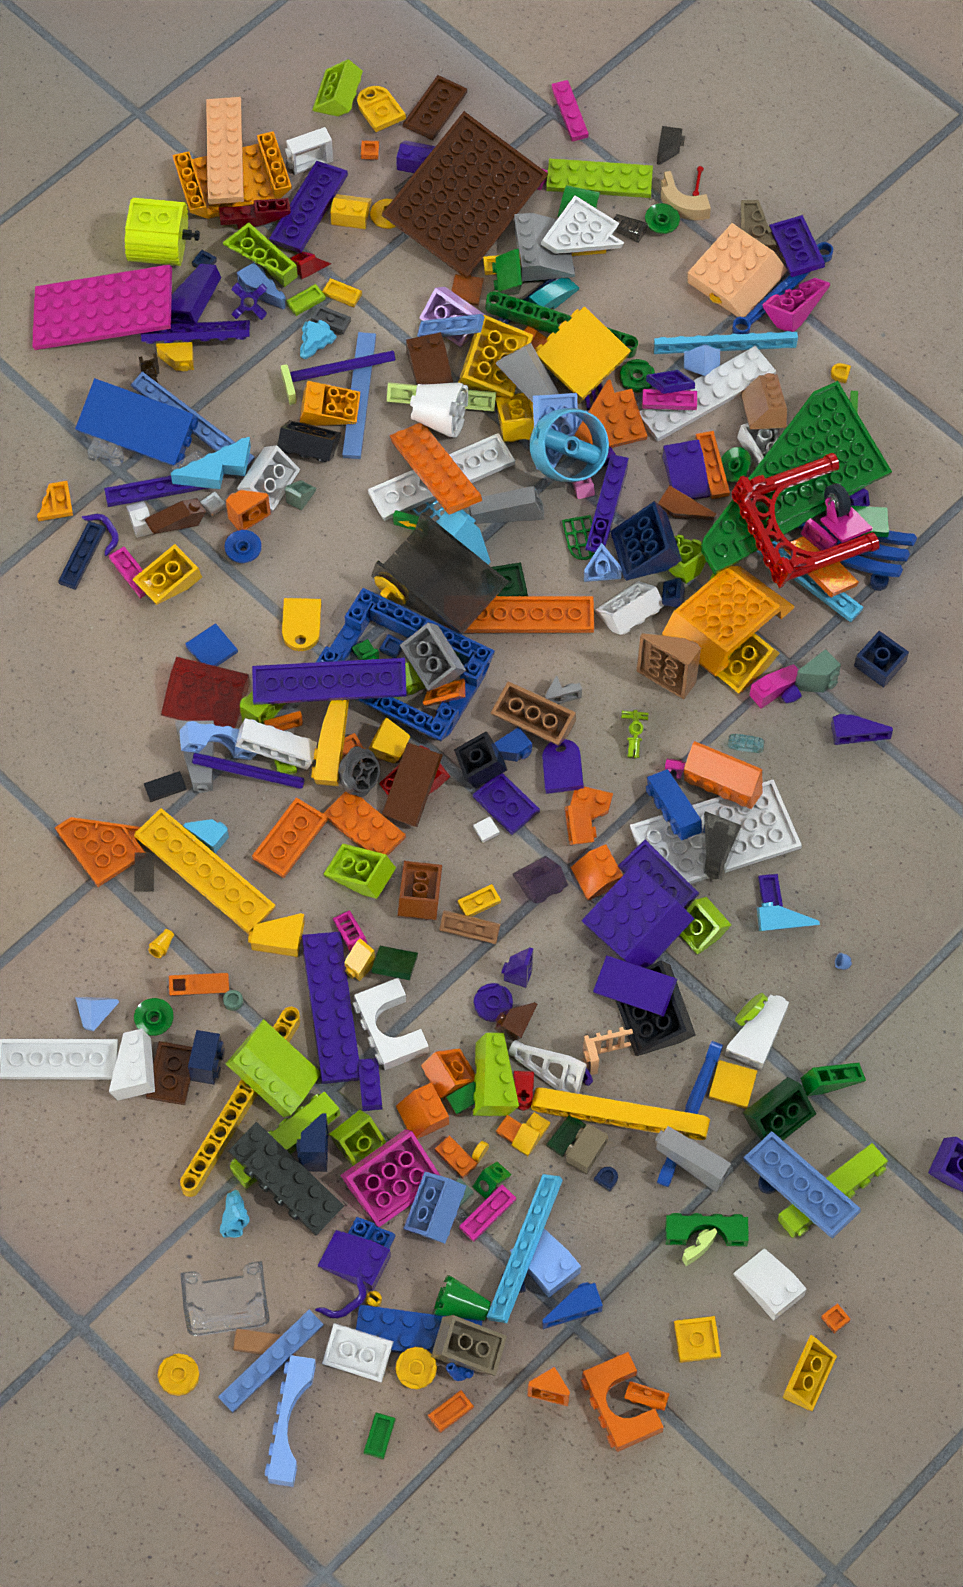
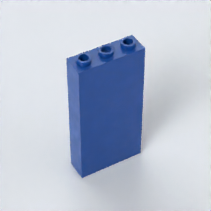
M94 378L75 429L83 434L179 468L180 464L182 465L185 460V450L191 444L192 432L198 426V417L190 412Z

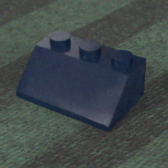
M322 1113L301 1132V1139H297L299 1163L310 1172H327L329 1132L326 1113Z

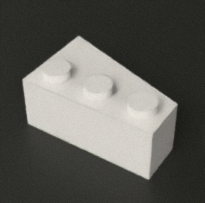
M143 1029L123 1033L109 1092L117 1101L155 1092L151 1038Z

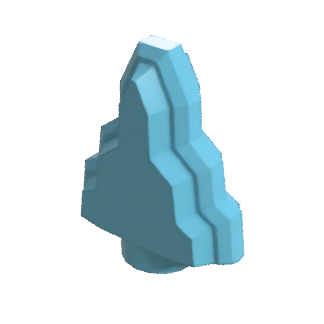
M319 320L317 323L312 321L304 323L302 327L303 343L300 347V357L308 359L318 349H324L327 344H332L337 338L326 322Z
M234 1190L228 1193L226 1197V1207L222 1217V1224L220 1225V1233L224 1238H237L242 1236L243 1228L250 1221L239 1191Z

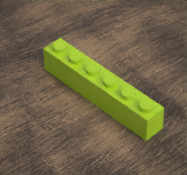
M324 1091L313 1096L309 1104L305 1107H299L294 1112L295 1115L290 1119H284L280 1122L277 1129L271 1130L268 1133L292 1154L297 1150V1139H301V1132L322 1113H326L329 1125L340 1116V1109ZM234 1158L231 1162L230 1170L243 1187L247 1189L258 1180L255 1177L251 1179L243 1171L245 1168Z
M871 1143L826 1179L851 1199L856 1194L854 1191L860 1187L864 1189L871 1183V1178L875 1175L879 1177L887 1170L888 1160ZM793 1204L779 1213L777 1219L792 1238L797 1235L800 1237L809 1230L808 1227L814 1223Z

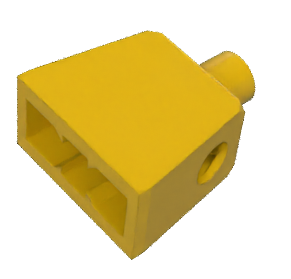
M385 718L380 724L368 750H371L377 758L396 763L403 756L410 735L390 719Z

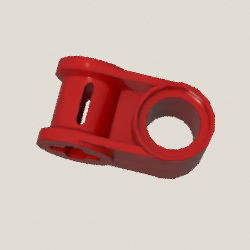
M514 1071V1084L519 1103L517 1109L525 1111L532 1105L534 1071Z

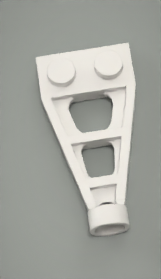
M517 1040L513 1041L509 1048V1055L515 1057L517 1061L529 1070L534 1071L537 1076L554 1089L579 1094L587 1066L586 1063L569 1055L527 1046ZM532 1055L544 1059L542 1068L531 1061ZM550 1062L561 1064L564 1067L561 1079L549 1072Z

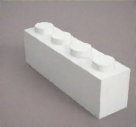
M246 718L239 728L236 747L308 770L314 760V750L317 742L309 738L300 737L291 732L282 731L273 726L264 725Z

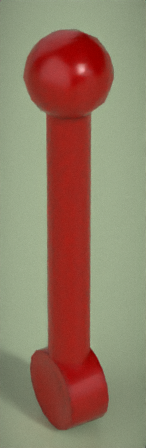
M702 166L697 167L698 175L695 191H693L692 196H699V183L701 173L704 170Z

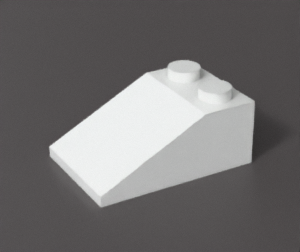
M765 1248L733 1273L773 1321L803 1298L807 1290L799 1279Z

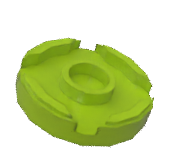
M764 993L756 995L741 1009L735 1021L740 1026H744L746 1024L745 1020L750 1021L754 1019L764 1008L765 1004L763 1001L767 1002L768 997Z

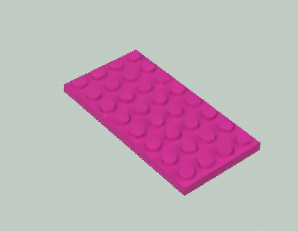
M171 265L35 286L32 347L34 350L171 329Z

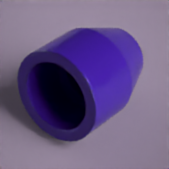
M795 685L787 688L781 695L785 704L795 702L802 697Z

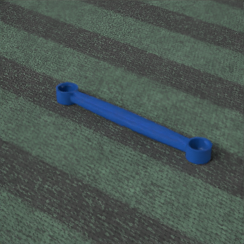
M821 242L817 245L818 249L827 250L830 253L822 255L826 263L832 259L833 247L830 243ZM810 272L794 277L789 275L746 317H738L733 321V334H749L751 325L766 313L763 309V303L773 295L778 294L780 296L785 294V290L794 289ZM738 324H743L747 327V329L739 330L735 326Z
M711 1041L704 1064L686 1103L685 1112L698 1114L715 1065L720 1057L723 1044ZM668 1157L657 1180V1184L669 1187L677 1165Z

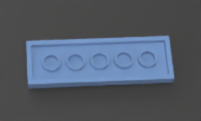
M770 1132L743 1157L746 1164L832 1239L861 1212V1208L773 1132Z

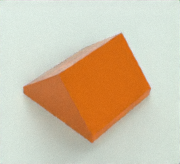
M553 1367L529 1381L527 1396L568 1406L570 1391L556 1368Z

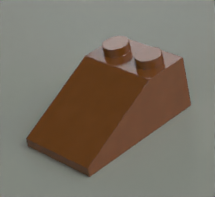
M441 332L406 340V352L416 385L453 383Z

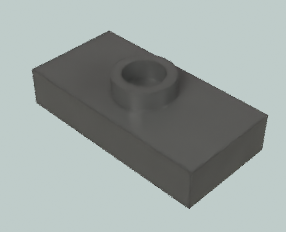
M318 305L311 317V321L317 323L319 320H322L330 326V330L344 334L351 322V317Z

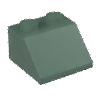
M825 649L798 670L795 686L799 691L824 693L827 689L831 690L838 683L841 664Z

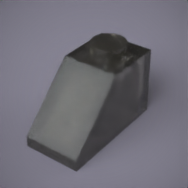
M662 126L657 165H661L680 153V146L684 147L685 136H682V128Z

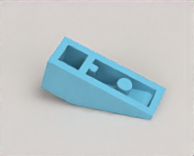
M773 902L761 903L762 907L757 908L759 931L820 925V922L816 919L779 905L773 906Z

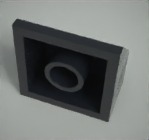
M487 731L454 749L465 780L474 788L507 771L503 756Z

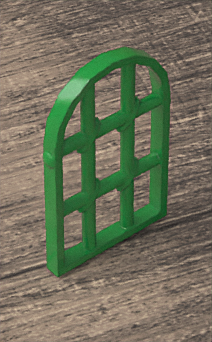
M591 515L562 520L567 547L571 555L579 560L591 559L595 552L591 553V551H588L589 556L582 557L580 547L586 546L588 541L586 532L591 529L585 528L583 520L589 519L592 526ZM580 520L583 530L575 529L573 521ZM571 522L572 532L566 531L565 523ZM577 533L584 534L586 543L580 544L578 542ZM573 534L576 545L570 546L568 535ZM571 548H576L579 556L573 553Z

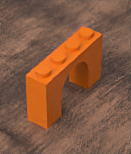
M629 1352L583 1371L582 1379H580L584 1390H588L591 1395L589 1400L594 1410L597 1409L600 1414L598 1420L601 1427L607 1429L609 1434L607 1440L611 1448L615 1447L617 1452L658 1435L664 1429L655 1408L633 1418H622L615 1415L607 1405L606 1395L614 1385L628 1380L637 1374V1369Z

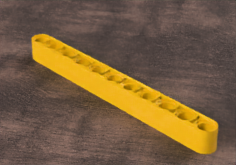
M292 1006L285 1008L273 1026L278 1033H286L284 1038L288 1042H290L300 1025L298 1009ZM289 1016L296 1017L293 1021H288L286 1018ZM242 1079L181 1177L180 1185L185 1196L193 1197L199 1193L258 1095ZM239 1098L246 1099L242 1104L236 1102ZM228 1115L236 1116L234 1120L226 1119ZM220 1131L226 1133L223 1137L216 1136ZM209 1148L216 1150L213 1154L205 1153ZM199 1165L205 1166V1169L202 1171L195 1170ZM188 1182L195 1183L192 1188H186L185 1185Z

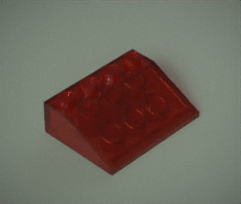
M176 657L170 673L161 716L181 721H214L215 726H231L236 728L241 713L240 702L247 695L250 686L249 674Z

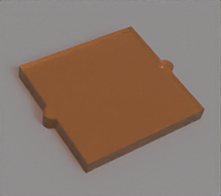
M455 274L452 292L469 304L479 306L484 278L472 277L471 275L465 278L462 275Z

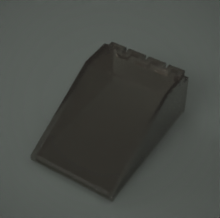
M424 512L420 514L416 529L407 538L408 542L404 541L395 551L396 554L393 553L384 564L378 560L371 575L372 578L375 576L384 577L395 585L405 597V606L461 635L509 583L508 580Z

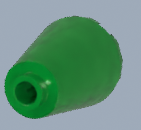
M447 1275L443 1281L447 1283L446 1287L440 1288L434 1306L436 1310L433 1314L438 1316L455 1315L462 1319L484 1321L491 1307V1301L454 1277Z

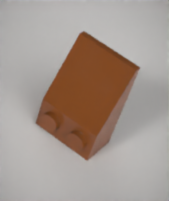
M404 861L398 916L437 919L442 865Z

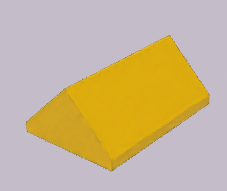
M810 1335L783 1395V1399L809 1411H813L837 1358V1355L812 1335Z

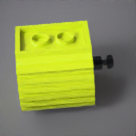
M132 197L125 226V254L127 260L181 266L186 240H191L192 237L195 241L200 239V231L196 230L195 233H192V230H188L187 204L185 202Z

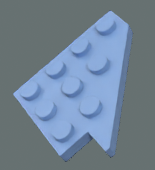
M577 393L533 396L534 427L542 417L554 410L564 408L578 409ZM566 413L557 418L550 428L569 436H574L582 420L573 414ZM545 447L548 461L555 468L563 454Z

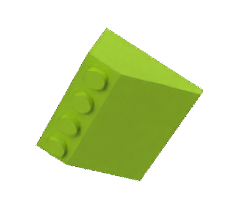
M264 1019L225 1063L283 1118L292 1115L320 1076V1071Z

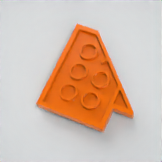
M70 817L55 827V831L97 887H100L146 857L145 851L137 842L138 839L134 837V833L141 828L138 826Z

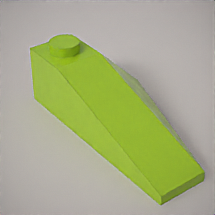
M678 534L674 537L682 561L670 568L669 571L687 584L700 575L707 561L701 552V541L684 539L683 535Z

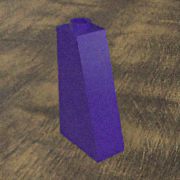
M200 264L174 291L171 299V322L197 324L221 279L216 265Z

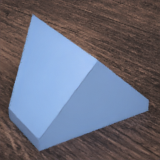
M704 344L690 351H684V369L706 376L713 369L720 366V349Z
M602 543L584 569V582L621 579L622 569L620 564Z
M75 997L82 1025L86 1030L94 1031L119 1003L117 999Z

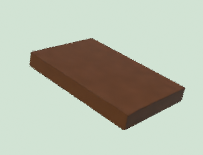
M158 1041L153 1063L155 1092L146 1094V1099L186 1105L191 1083L188 1070L192 1051L191 1046Z

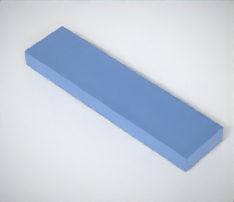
M482 314L421 321L417 336L420 337L441 332L442 337L481 333L485 317Z

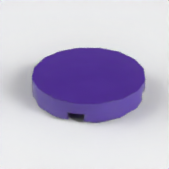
M490 983L480 987L474 997L475 1011L479 1017L486 1021L495 1022L500 1012L512 1009L513 1007L512 994L505 986L503 987L497 983Z

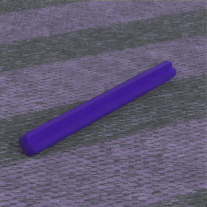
M392 350L290 372L292 382L392 362L396 360V357Z
M194 753L192 758L193 764L300 789L303 788L305 782L303 777L200 753Z

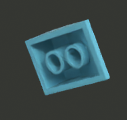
M463 510L450 515L445 511L437 523L489 565L491 561L480 528L474 524L476 520Z

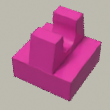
M667 758L665 770L668 769L669 772L675 770L677 772L676 778L680 779L686 762Z

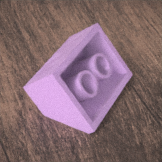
M437 287L426 304L420 319L425 321L485 314L448 288ZM474 333L446 337L459 347H462Z

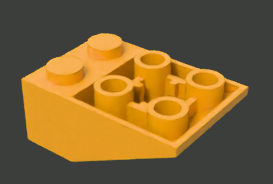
M307 381L303 391L299 422L315 426L356 424L360 392Z

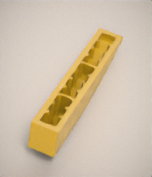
M332 700L329 704L322 725L318 748L314 750L316 767H312L311 776L318 785L339 786L338 769L343 757L349 700Z

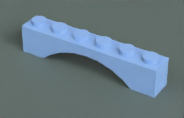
M290 1355V1361L285 1362L284 1374H287L286 1382L282 1381L280 1394H283L282 1402H278L276 1414L279 1415V1420L274 1422L272 1433L276 1436L274 1443H270L269 1455L272 1456L271 1463H267L265 1469V1476H268V1482L271 1484L294 1487L297 1462L288 1443V1423L297 1400L313 1384L316 1368L315 1359Z

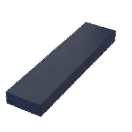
M88 521L58 580L60 585L77 589L106 531L105 526Z

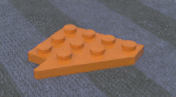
M607 380L590 408L589 413L597 417L603 424L608 435L609 447L614 448L646 440L648 436L633 390L628 389L615 393L611 380ZM582 421L574 436L582 441L593 444L590 430Z

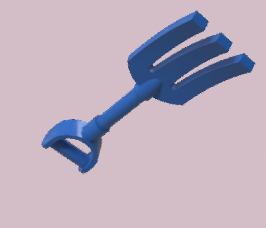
M805 523L802 524L801 526L797 527V528H800V529L803 530V527H804ZM820 525L823 529H825L829 534H831L835 539L838 540L836 545L842 543L827 527ZM890 530L888 537H877L879 542L905 546H914L917 540L915 534ZM879 544L878 550L868 551L860 555L883 560L907 561L910 553L908 549ZM859 555L840 562L844 566L882 576L900 577L903 571L901 565L879 562Z

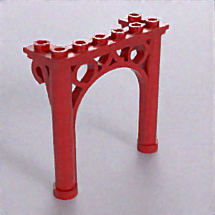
M829 453L824 458L768 478L760 475L749 481L748 477L743 475L732 490V498L734 502H737L740 514L748 524V531L754 536L756 547L761 551L764 563L769 567L772 579L779 588H782L789 580L862 553L873 552L879 549V540L871 532L822 551H806L792 544L778 527L775 518V502L778 495L789 487L837 471L839 469V461L834 453ZM775 491L771 500L764 496V494ZM760 501L766 504L768 512H759L755 503ZM769 517V519L766 521L767 528L765 529L761 520H765ZM770 538H772L773 540H775L776 543H777L778 541H779L780 543H778V544L776 545V547L774 548V546H773V544H772ZM785 548L790 551L791 559L788 560V558L781 557L778 550Z

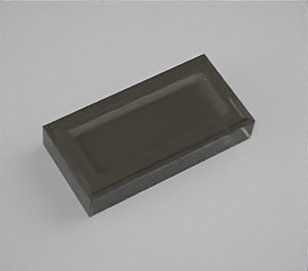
M134 853V892H154V853Z

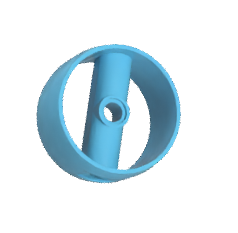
M577 408L558 409L548 413L537 422L530 437V453L535 466L545 476L559 482H579L590 478L601 469L608 455L609 441L603 424L593 414ZM566 413L573 414L587 425L593 444L582 441L575 436H569L553 430L550 426L560 416ZM568 441L571 442L570 450L567 448ZM545 447L588 464L577 475L569 478L565 477L551 466Z

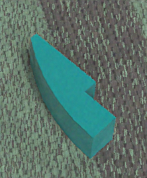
M561 278L536 291L529 297V302L549 309H555L576 293L580 287L569 278Z

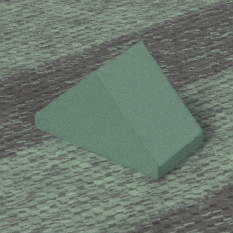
M302 480L287 485L285 488L286 503L302 511L317 488Z

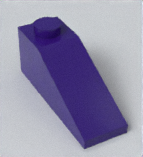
M838 714L833 716L831 722L835 745L891 739L893 728L852 714Z
M529 947L510 956L508 963H504L502 973L504 974L505 982L527 988L533 970L534 948Z

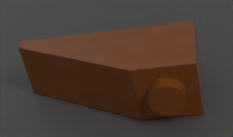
M198 498L187 499L147 517L145 522L153 534L199 526L206 510Z

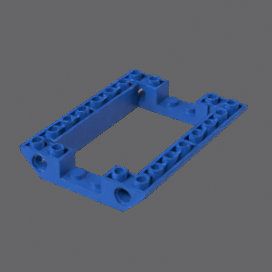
M362 588L345 615L343 628L331 647L326 646L316 662L346 661L352 651V647L356 645L370 621L406 638L412 636L427 623L438 625L466 669L460 675V679L465 680V698L446 703L442 702L437 709L434 719L433 716L393 697L354 700L441 742L451 734L486 676L495 650Z

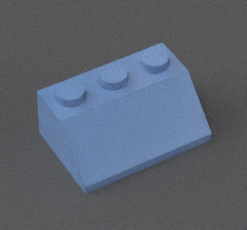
M424 1172L403 1229L445 1244L464 1196L466 1185L450 1178Z

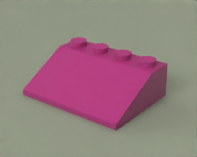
M405 1129L340 1176L375 1225L380 1227L413 1204L424 1172L439 1176L440 1174L414 1133Z

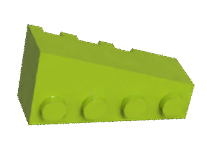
M485 1033L476 1042L475 1047L476 1074L474 1075V1082H476V1091L474 1092L475 1108L473 1109V1116H507L519 1107L505 1036L504 1033Z

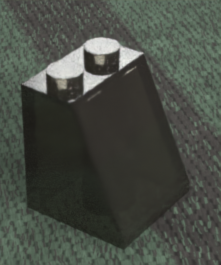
M705 811L701 833L703 871L711 879L722 880L739 842L742 825Z

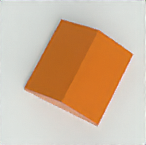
M465 680L452 681L433 690H427L423 704L425 706H434L442 702L446 703L465 698Z

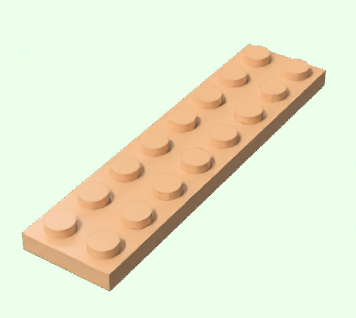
M241 97L206 99L208 203L244 202Z

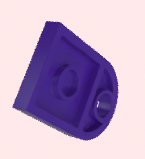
M567 739L559 746L550 742L542 754L546 794L584 788L579 747L573 741ZM560 746L566 748L563 752L556 751Z

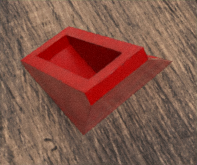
M304 251L289 258L297 265V274L301 279L331 265L329 262L316 258L315 254Z

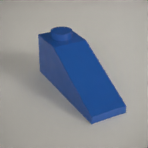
M586 1282L578 1285V1288L574 1289L542 1320L543 1329L602 1312L603 1305L596 1284Z

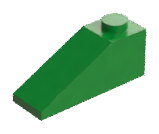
M860 1063L814 1067L800 1078L807 1096L829 1093L866 1081Z

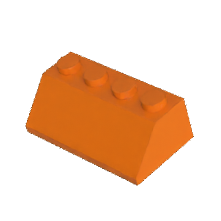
M696 741L693 742L684 767V781L707 792L719 795L723 799L731 800L740 806L752 809L763 794L762 769Z

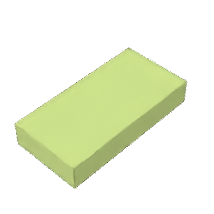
M281 365V375L289 404H296V393L288 365Z

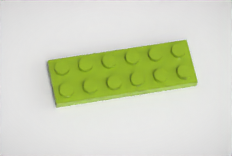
M549 158L546 191L564 192L566 185L600 192V195L651 198L653 165Z

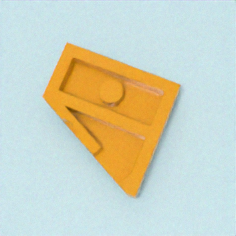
M68 482L50 483L46 490L47 494L43 498L41 510L37 514L38 521L73 516Z

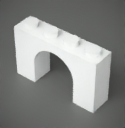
M399 978L354 995L355 1002L352 1003L356 1014L360 1013L362 1017L360 1020L361 1026L364 1031H368L369 1037L367 1039L370 1047H375L377 1052L375 1058L378 1061V1065H382L384 1070L429 1053V1046L421 1029L393 1038L382 1034L376 1026L377 1018L383 1011L406 1002V994Z

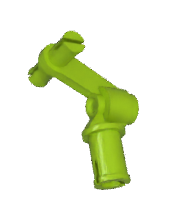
M622 710L621 718H629L633 721L628 728L632 737L627 738L629 741L627 757L632 758L634 750V758H640V742L642 739L637 737L643 732L644 728L639 719L648 720L649 712Z

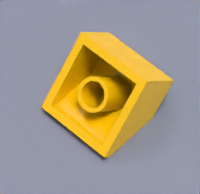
M337 194L333 198L330 212L331 225L366 229L372 199Z

